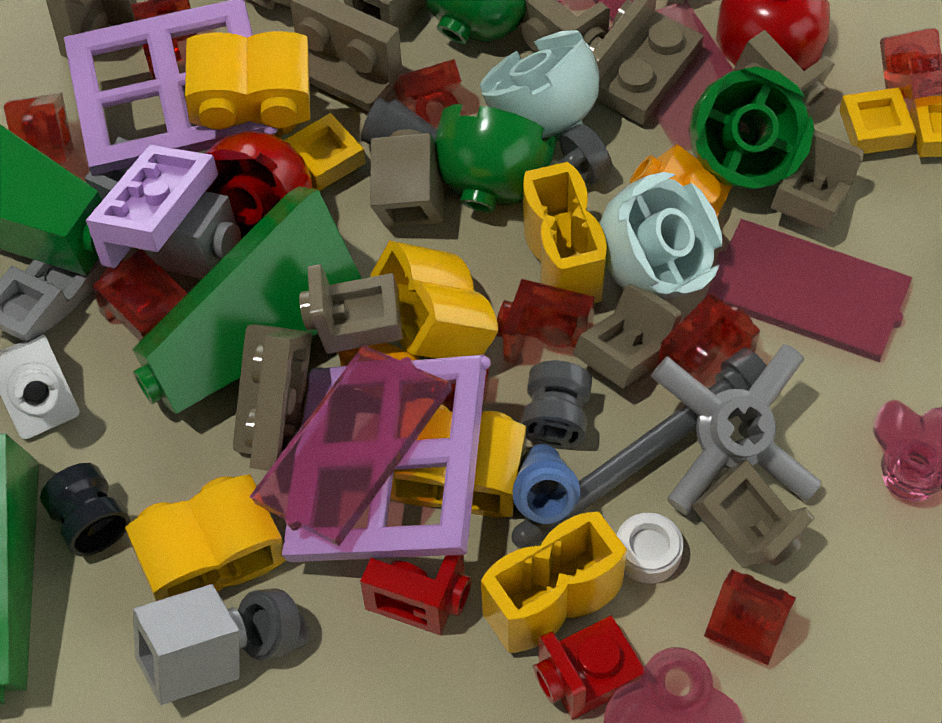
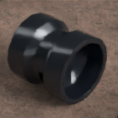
M79 463L63 469L47 481L40 494V500L50 518L62 523L61 535L71 553L79 557L102 552L115 544L126 533L125 527L131 521L120 501L116 498L108 497V482L99 467L92 463Z

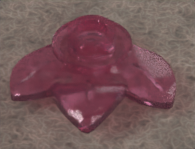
M899 400L886 402L881 407L873 426L874 437L885 450L881 459L883 481L893 494L909 501L925 500L942 489V407L930 409L923 416H920Z
M681 647L666 648L656 653L645 665L640 680L619 688L613 694L606 706L604 723H744L742 714L733 699L713 687L711 671L706 662L697 653ZM681 670L689 677L690 689L686 695L676 696L667 690L665 677L669 671Z

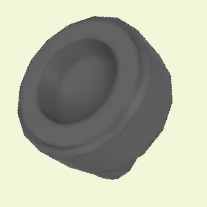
M578 124L560 136L559 143L565 157L557 164L569 162L577 169L584 182L590 185L595 184L611 173L612 161L608 150L598 135L588 126Z
M277 588L249 592L241 600L238 612L243 620L247 635V645L243 649L251 657L258 660L286 656L293 649L302 648L308 643L310 639L309 626L304 616L297 609L293 599L285 591Z

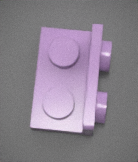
M149 145L86 219L101 265L116 268L132 247L158 252L218 176L214 156Z

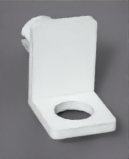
M44 334L28 343L21 341L0 351V395L22 439H29L79 415L80 411Z

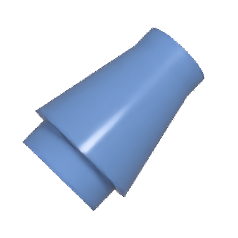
M546 444L532 446L523 456L522 467L513 485L514 503L520 513L532 521L552 524L563 520L578 504L580 498L579 481L574 472L561 460L555 448Z

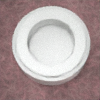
M640 513L630 517L621 525L617 536L627 549L624 569L626 576L637 582L651 584L664 581L676 572L681 562L683 538L675 523L660 514Z

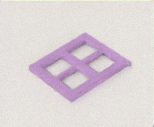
M228 0L64 37L88 166L92 176L131 167L149 145L198 152L210 149L227 136L245 131L275 135L277 128L251 121L222 130L210 129L201 125L192 127L191 123H189L183 91L185 90L186 72L179 74L171 38L227 26L228 33L244 37L252 36L253 32L244 0ZM148 44L156 79L104 91L99 90L93 56ZM160 96L167 127L166 133L110 145L103 108Z
M485 355L312 369L307 376L309 387L282 557L288 562L467 554L486 369L491 365L490 359ZM456 384L450 438L398 441L405 387ZM385 389L378 443L328 446L336 393ZM446 467L440 524L387 527L394 470ZM374 471L367 528L315 530L324 474Z

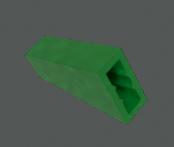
M0 124V249L86 276L99 258L86 219L102 202L99 192Z
M299 186L288 192L132 349L141 367L133 371V375L145 397L152 405L160 401L161 404L178 414L240 378L245 332L249 325L261 324L312 332V336L317 334L316 329H306L300 309V292L309 290L308 266L322 264L330 285L362 279L318 189Z
M6 433L0 434V704L5 703V692L27 690L39 484V462Z

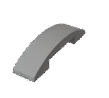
M118 137L112 145L127 142L128 140ZM130 167L94 176L89 172L84 179L87 184L99 192L103 200ZM98 258L85 276L37 260H33L25 271L11 266L0 279V329L27 343L41 336L70 314L100 283L111 267L102 266Z

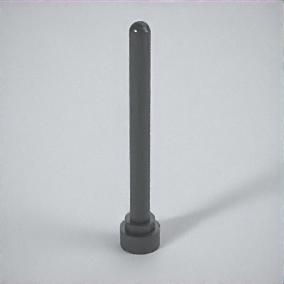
M742 348L721 363V372L715 376L716 383L708 389L715 395L730 389L748 391L766 368V364L755 352L748 348ZM686 405L681 407L579 481L580 498L578 504L563 520L552 524H542L527 518L513 529L511 536L514 545L521 549L535 546L541 542L560 523L581 513L696 429L698 415Z

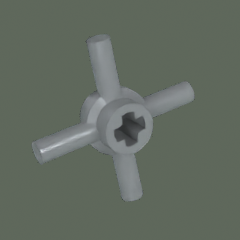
M783 344L748 391L730 389L716 395L668 356L657 366L651 377L698 415L696 432L699 444L703 450L668 496L667 501L683 514L689 515L693 509L691 505L707 491L724 467L732 468L744 460H748L752 466L758 463L803 501H807L818 490L821 480L774 443L776 424L769 407L804 361V357L796 349ZM738 416L742 421L738 432L744 439L733 441L730 436L735 427L728 419Z

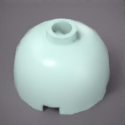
M577 30L561 31L544 36L534 41L538 52L521 59L519 53L515 51L493 67L480 83L481 94L486 105L515 113L544 127L541 139L554 136L559 141L562 134L578 124L583 125L582 119L593 108L598 97L599 69L592 50Z
M668 172L648 175L628 185L607 204L600 221L607 244L605 270L614 283L622 289L629 284L635 285L656 294L663 300H670L703 289L716 276L719 265L712 267L714 249L722 246V232L715 210L703 192L692 183L682 186L677 181L669 179L675 176V174Z

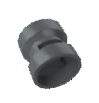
M558 360L543 361L531 368L527 394L532 401L524 408L522 424L526 426V439L534 444H546L555 449L572 448L580 445L585 440L587 415L582 410V407L590 401L592 376L587 370L579 365Z

